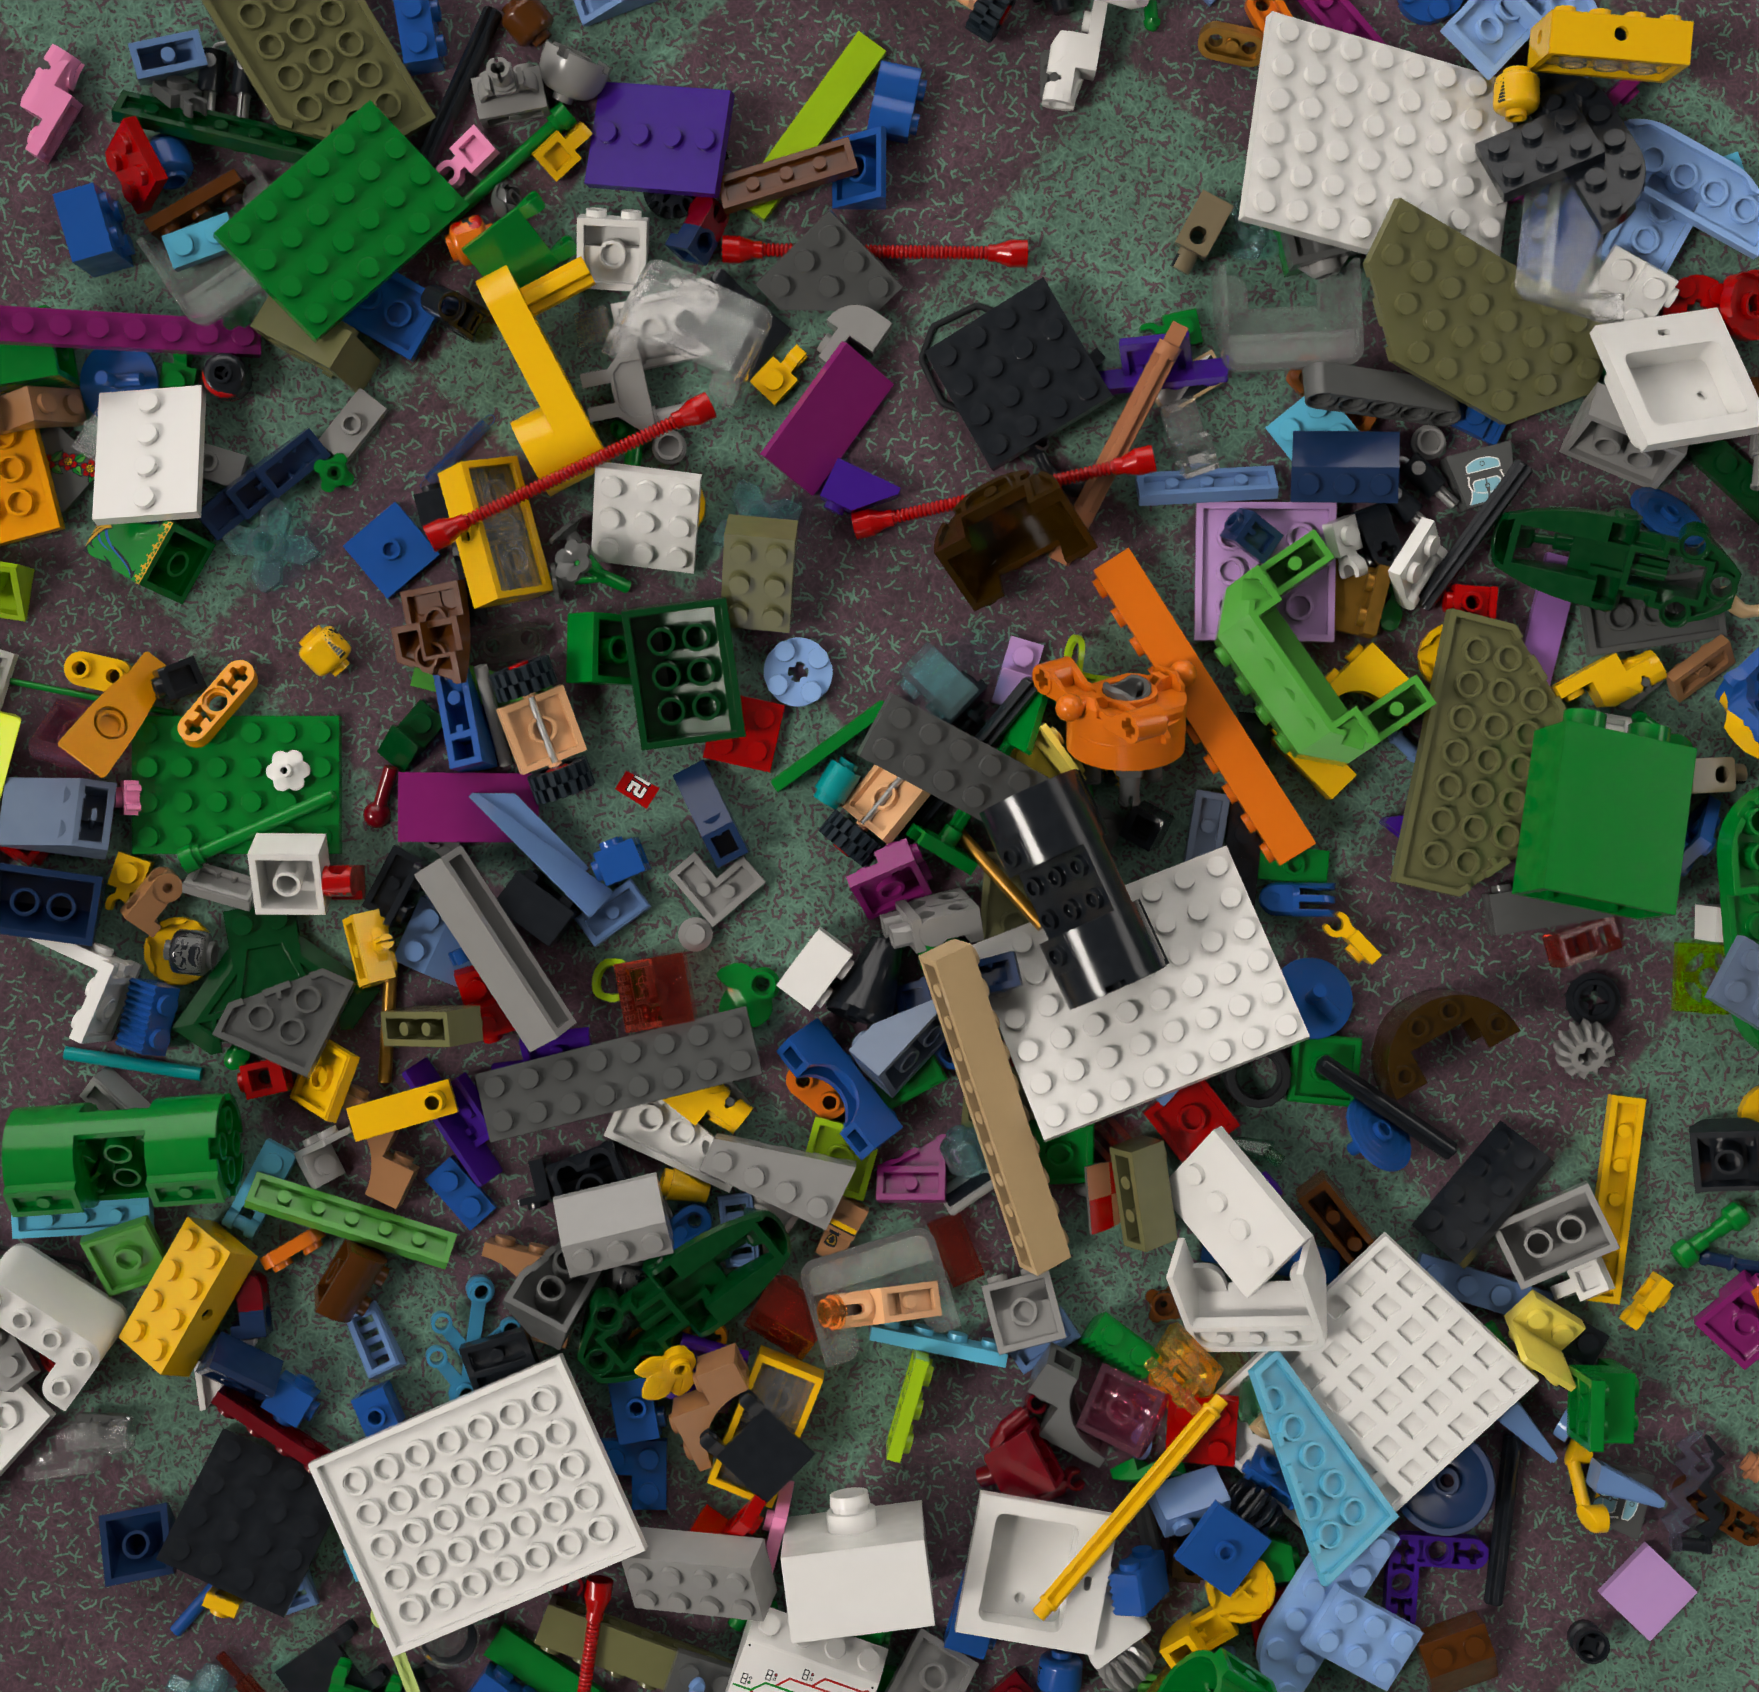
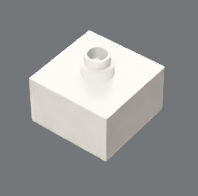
M861 1487L844 1488L830 1494V1509L827 1512L787 1518L780 1558L791 1644L935 1626L932 1579L922 1500L875 1506L870 1503L867 1489Z

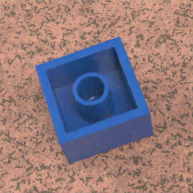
M93 182L52 194L72 263L94 278L134 266L131 255L135 254V248L129 234H124L121 222L125 221V214L118 200L115 201L107 191L104 192Z

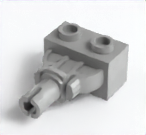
M498 57L497 63L492 58L487 62L486 71L481 72L479 77L471 78L478 118L484 129L544 118L551 114L549 111L550 105L547 89L541 77L539 65L534 66L531 63H523L514 66L512 69L511 62H508L505 58Z

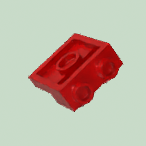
M471 965L454 970V978L463 1004L480 1005L483 1021V1042L486 1044L498 1042L503 1038V1034L515 1031L474 966Z

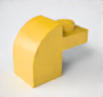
M1210 1605L1196 1614L1190 1611L1177 1620L1163 1635L1159 1652L1172 1669L1188 1654L1198 1650L1210 1651L1237 1636L1239 1628L1236 1623L1223 1619Z

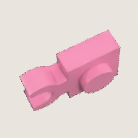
M473 124L449 148L455 157L452 160L442 161L436 170L443 177L450 170H454V176L448 183L454 189H457L464 183L465 174L468 171L476 177L500 152L484 133Z
M121 780L120 787H116L114 808H120V815H138V811H141L140 791H142V786L139 785V781Z

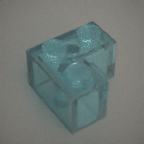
M928 641L899 671V677L902 679L899 683L900 687L912 699L915 700L920 696L924 701L929 702L925 708L929 713L941 720L945 718L951 722L979 692V689Z

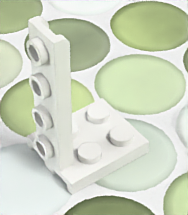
M28 938L98 970L95 977L86 986L85 995L87 997L82 1008L76 1012L72 1019L71 1027L73 1029L69 1038L81 1044L111 1041L122 1016L121 1014L124 1011L123 1007L126 1005L124 1000L127 999L126 993L129 992L127 988L130 985L129 980L131 978H138L143 965L132 960H123L114 956V949L100 943H94L93 946Z

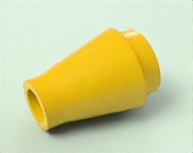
M674 1167L673 1169L664 1168L659 1182L665 1200L706 1203L711 1184Z

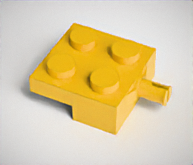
M379 909L353 914L342 920L358 985L362 989L379 985L396 977L397 960L394 952L389 951L394 941L389 942L393 937L389 934L388 927L383 925L385 918L381 917Z

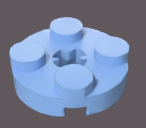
M795 637L779 642L765 660L764 679L768 690L778 701L788 706L805 707L818 701L828 691L832 682L833 669L827 652L818 643L807 638ZM797 662L805 664L803 669L808 668V676L801 677L800 682L792 681L793 675H788L789 668L795 667Z

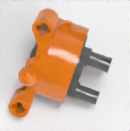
M1068 656L1037 664L1033 668L1032 677L1037 691L1057 702L1055 706L1056 714L1061 720L1066 721V748L1070 755L1082 762L1085 769L1083 775L1086 777V784H1100L1103 780V769L1116 771V775L1119 777V805L1129 807L1130 796L1132 807L1138 806L1141 803L1140 778L1150 783L1162 781L1163 766L1176 761L1184 753L1187 712L1185 688L1194 683L1197 676L1196 667L1191 662L1179 660L1170 669L1158 665L1150 675L1125 673L1094 683L1087 681L1075 661Z

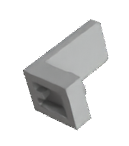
M336 1125L319 1132L303 1140L302 1142L305 1147L293 1153L310 1188L316 1189L346 1173L331 1143L353 1132L350 1126L338 1131Z

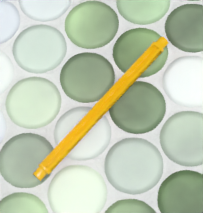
M1217 1393L1208 1403L1205 1402L1202 1405L1203 1407L1047 1591L1039 1597L1041 1600L1032 1611L1042 1621H1045L1052 1611L1056 1612L1060 1604L1214 1422L1221 1417L1220 1413L1228 1403Z

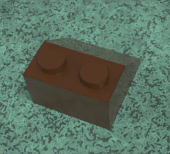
M1475 1610L1421 1629L1424 1634L1415 1649L1431 1692H1455L1498 1677L1496 1654L1485 1623Z

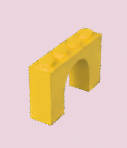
M1373 642L1366 644L1364 647L1360 643L1357 644L1344 657L1348 663L1340 671L1333 668L1324 676L1338 696L1344 693H1359L1369 697L1374 702L1409 679ZM1272 728L1271 732L1274 734V736H1276L1277 733L1274 730V728ZM1271 738V744L1326 800L1333 799L1357 775L1347 764L1342 767L1294 758L1290 752L1284 754L1274 738Z

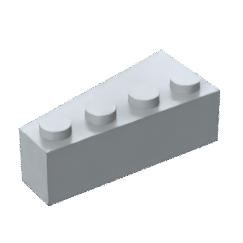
M716 1133L699 1170L826 1230L856 1169L857 1161L839 1159L815 1152L810 1153L786 1146H776L761 1143V1141Z

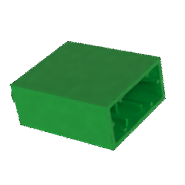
M1584 708L1565 709L1562 722L1534 730L1512 894L1635 920L1675 916L1697 748L1670 743L1671 728L1664 725L1645 722L1628 724L1627 733L1606 729L1607 715L1603 712Z

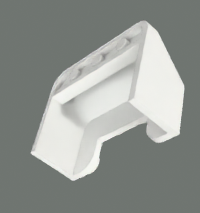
M19 1243L12 1246L0 1259V1328L56 1363L45 1378L42 1391L49 1402L66 1411L120 1335L128 1321V1313L124 1305L119 1301L109 1297L108 1294L37 1248L27 1243Z

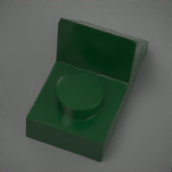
M420 699L399 725L393 724L377 752L390 764L397 767L400 772H406L442 731L440 714Z

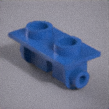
M1257 1445L1252 1460L1247 1459L1241 1467V1471L1245 1473L1244 1478L1252 1480L1263 1490L1267 1489L1270 1485L1274 1488L1271 1490L1270 1495L1284 1504L1290 1511L1295 1509L1278 1458L1260 1445Z

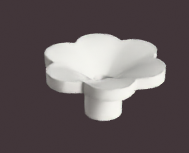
M291 750L288 753L284 751L275 752L272 756V763L266 768L267 777L273 780L275 789L282 792L289 788L294 791L302 789L305 785L304 778L308 777L311 772L310 765L303 761L302 753L297 750Z

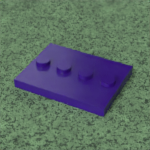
M606 82L597 98L584 184L589 188L719 198L735 99L734 93L731 90Z

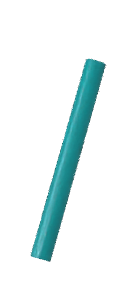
M66 1046L63 1052L64 1060L196 1081L202 1080L204 1071L203 1067Z

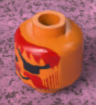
M478 215L451 223L449 233L444 236L453 261H460L465 267L472 266L473 264L461 248L493 224L486 225L483 218Z

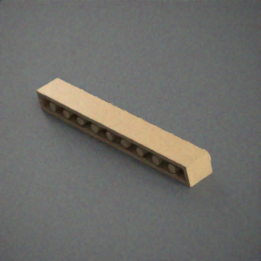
M952 939L918 957L1019 1266L1039 1276L1071 1258L1067 1245L1069 1244V1237L1061 1226L1058 1217L1060 1212L1059 1206L1051 1195L1048 1186L1050 1178L1046 1169L1042 1166L1038 1154L1040 1146L1032 1135L1028 1123L1030 1115L1022 1104L1018 1092L1020 1084L1010 1067V1052L1002 1041L998 1029L1000 1021L997 1014L992 1010L988 998L990 990L988 984L982 978L978 967L980 962L979 955L970 943Z

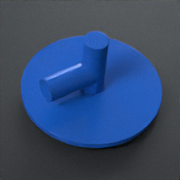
M94 349L86 358L80 374V390L83 400L89 410L97 417L99 393L159 388L158 370L154 360L147 352Z
M1641 487L1636 489L1631 495V507L1643 517L1642 523L1649 529L1648 531L1678 537L1681 528L1685 524L1692 521L1701 522L1694 511L1685 503L1660 489ZM1691 536L1685 540V543L1689 547H1696L1704 539L1700 536Z
M1301 958L1290 962L1281 969L1310 1035L1309 1039L1329 1037L1344 1026L1351 1014L1353 996L1348 980L1336 966L1318 958Z
M1354 1098L1350 1102L1345 1116L1349 1133L1353 1140L1347 1144L1348 1152L1352 1156L1362 1153L1370 1163L1384 1171L1396 1172L1404 1168L1409 1163L1411 1157L1409 1135Z

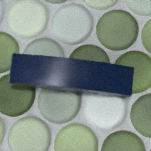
M307 427L203 504L201 518L197 519L213 538L218 541L244 519L248 520L270 501L274 498L278 499L314 470V463L318 459L325 461L331 455L310 428Z
M1015 951L980 959L978 967L982 978L988 984L990 990L988 997L1023 986ZM921 977L918 981L898 986L896 996L898 1013L932 1000L925 977Z

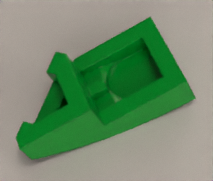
M1133 1457L1111 1468L1110 1472L1115 1480L1137 1484L1155 1462L1148 1465V1462ZM1181 1462L1167 1479L1187 1473L1184 1462Z

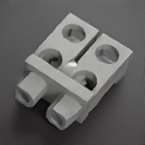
M961 887L916 898L908 903L905 899L896 901V911L880 915L882 933L886 938H890L894 949L910 945L917 954L925 952L926 945L937 947L947 939L963 935L971 943L984 940L980 908Z

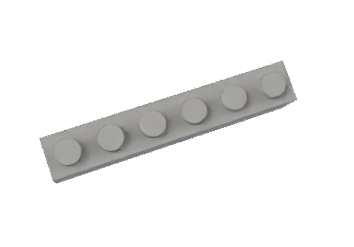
M461 845L414 874L529 1052L558 1038L577 1023Z

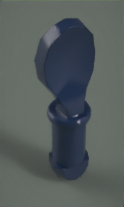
M1709 1249L1699 1254V1263L1703 1266L1722 1267L1728 1271L1735 1268L1739 1272L1745 1269L1751 1276L1759 1273V1261L1740 1259L1733 1254L1726 1255L1710 1252Z

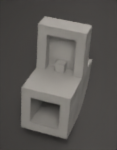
M848 305L836 310L827 319V327L835 333L833 336L827 333L817 348V351L820 352L818 356L819 363L824 366L841 341L848 344L852 343L873 358L891 332L892 322L873 309L862 305Z

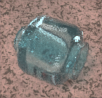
M956 1125L946 1132V1137L941 1141L939 1148L949 1171L953 1175L962 1176L965 1179L980 1175L984 1172L987 1165L975 1128L965 1127L964 1125Z

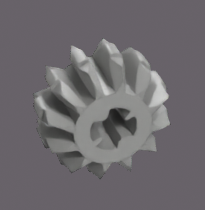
M1583 1018L1578 1026L1569 1021L1570 1029L1568 1031L1558 1030L1560 1040L1553 1042V1048L1556 1052L1555 1059L1558 1065L1564 1067L1566 1073L1570 1076L1578 1073L1584 1080L1589 1072L1599 1076L1598 1068L1601 1066L1610 1067L1608 1058L1615 1056V1049L1612 1045L1613 1038L1610 1032H1607L1598 1021L1590 1024L1589 1020Z
M1141 1638L1102 1668L1096 1670L1103 1679L1102 1682L1109 1689H1112L1114 1692H1129L1132 1688H1137L1139 1683L1146 1680L1147 1674L1153 1670L1156 1657L1150 1645Z

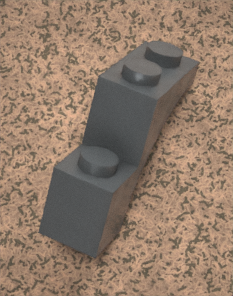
M1051 1342L1032 1370L1027 1391L1035 1395L1039 1400L1050 1403L1043 1413L1039 1436L1046 1439L1050 1444L1059 1446L1076 1455L1082 1461L1089 1462L1100 1468L1106 1459L1109 1436L1102 1433L1088 1421L1076 1401L1074 1385L1079 1377L1082 1358Z

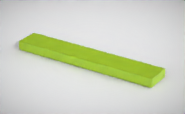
M858 30L764 162L821 145L879 66L881 60L884 59L886 50ZM782 198L746 209L766 222Z

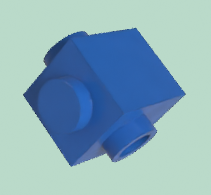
M285 1370L279 1377L273 1398L265 1399L260 1407L273 1414V1419L279 1424L286 1427L292 1425L297 1428L304 1419L310 1422L321 1404L316 1401L321 1390L314 1387L316 1383L308 1376L303 1374H297L296 1376Z
M389 1379L358 1392L351 1400L366 1437L396 1425L406 1417Z

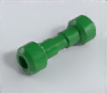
M1732 1201L1721 1209V1216L1712 1222L1710 1227L1702 1233L1698 1232L1689 1240H1678L1670 1246V1253L1682 1268L1689 1269L1699 1262V1254L1709 1248L1712 1242L1719 1237H1724L1732 1230L1740 1232L1750 1224L1751 1218L1738 1202Z

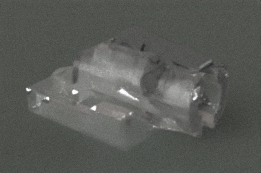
M111 1412L80 1413L74 1423H71L56 1435L57 1452L51 1451L35 1456L36 1459L24 1468L26 1482L95 1473L105 1464L104 1457L122 1451H129L135 1447L136 1432L133 1416L126 1413Z

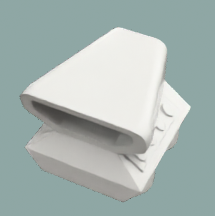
M1111 1566L1109 1575L1114 1571ZM1089 1576L1085 1578L1084 1586L1089 1584ZM1110 1579L1107 1582L1094 1656L1088 1655L1095 1669L1102 1668L1151 1630V1626L1146 1620L1148 1616H1117L1112 1612L1115 1608L1112 1606L1114 1601L1111 1599L1113 1594L1110 1592L1112 1589L1109 1585Z

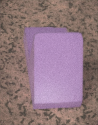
M1014 636L1010 637L991 703L1001 705L1024 677L1033 680V668L1039 664L1044 645Z

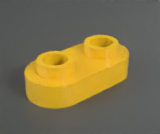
M78 651L66 659L64 673L66 678L75 685L105 692L113 684L110 674L114 670H117L121 677L124 673L127 674L132 666L123 660ZM83 662L86 670L83 674L79 675L76 668L79 663Z

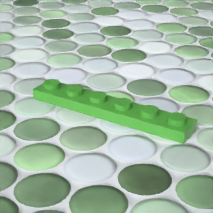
M258 1171L244 1204L245 1208L441 1269H446L457 1237L456 1233Z

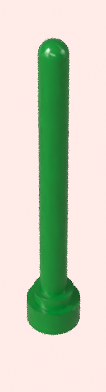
M560 101L549 110L551 114L546 117L548 121L463 197L469 204V208L456 221H459L487 196L497 184L501 183L532 155L531 153L556 130L560 133L564 130L569 132L578 123Z
M326 790L204 845L199 843L195 845L192 843L186 844L176 850L179 862L186 873L190 874L203 868L207 858L254 838L256 833H266L332 804L336 801L337 795L333 790Z

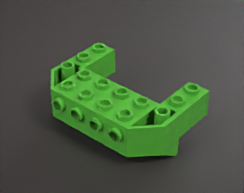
M1313 529L1262 565H1256L1226 588L1223 594L1214 642L1217 649L1214 650V653L1225 668L1230 665L1238 676L1233 680L1240 692L1245 697L1250 694L1256 702L1257 706L1253 709L1264 725L1268 723L1272 725L1277 733L1273 738L1284 754L1290 752L1294 758L1343 767L1437 703L1416 674L1363 711H1360L1357 706L1348 711L1277 609L1282 601V596L1327 567L1335 558L1317 531Z

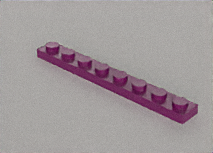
M0 305V344L211 356L219 353H231L237 357H261V335L250 327L253 320Z

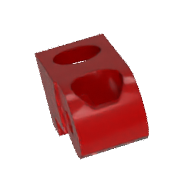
M365 865L324 866L322 872L324 896L332 897V900L365 899Z

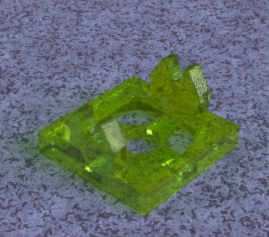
M1674 942L1672 1011L1720 1015L1731 1014L1704 997L1709 987H1703L1698 979L1699 973L1705 968H1712L1717 974L1719 968L1714 965L1715 953L1725 958L1724 944ZM1703 953L1702 965L1697 967L1695 972L1685 971L1691 959ZM1684 982H1694L1696 987L1701 990L1700 1002L1689 995Z

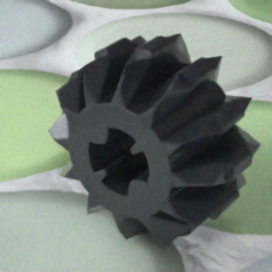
M1240 1478L1228 1490L1231 1498L1230 1510L1268 1536L1280 1524L1279 1521L1284 1516L1282 1507L1269 1493L1265 1492L1252 1480Z

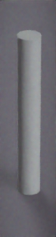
M487 664L474 666L499 766L511 765L513 762L506 735L496 711L498 704L489 679Z

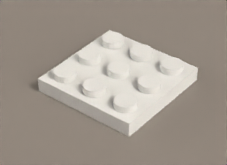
M603 462L602 465L595 466L591 554L598 562L694 574L702 474Z

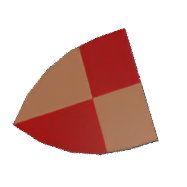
M1112 1161L1084 1166L1085 1183H1077L1075 1186V1193L1078 1196L1087 1198L1090 1235L1106 1231L1120 1223Z

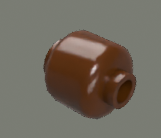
M511 0L503 7L502 25L519 46L526 47L533 43L538 48L552 36L549 28L552 26L554 18L541 0Z

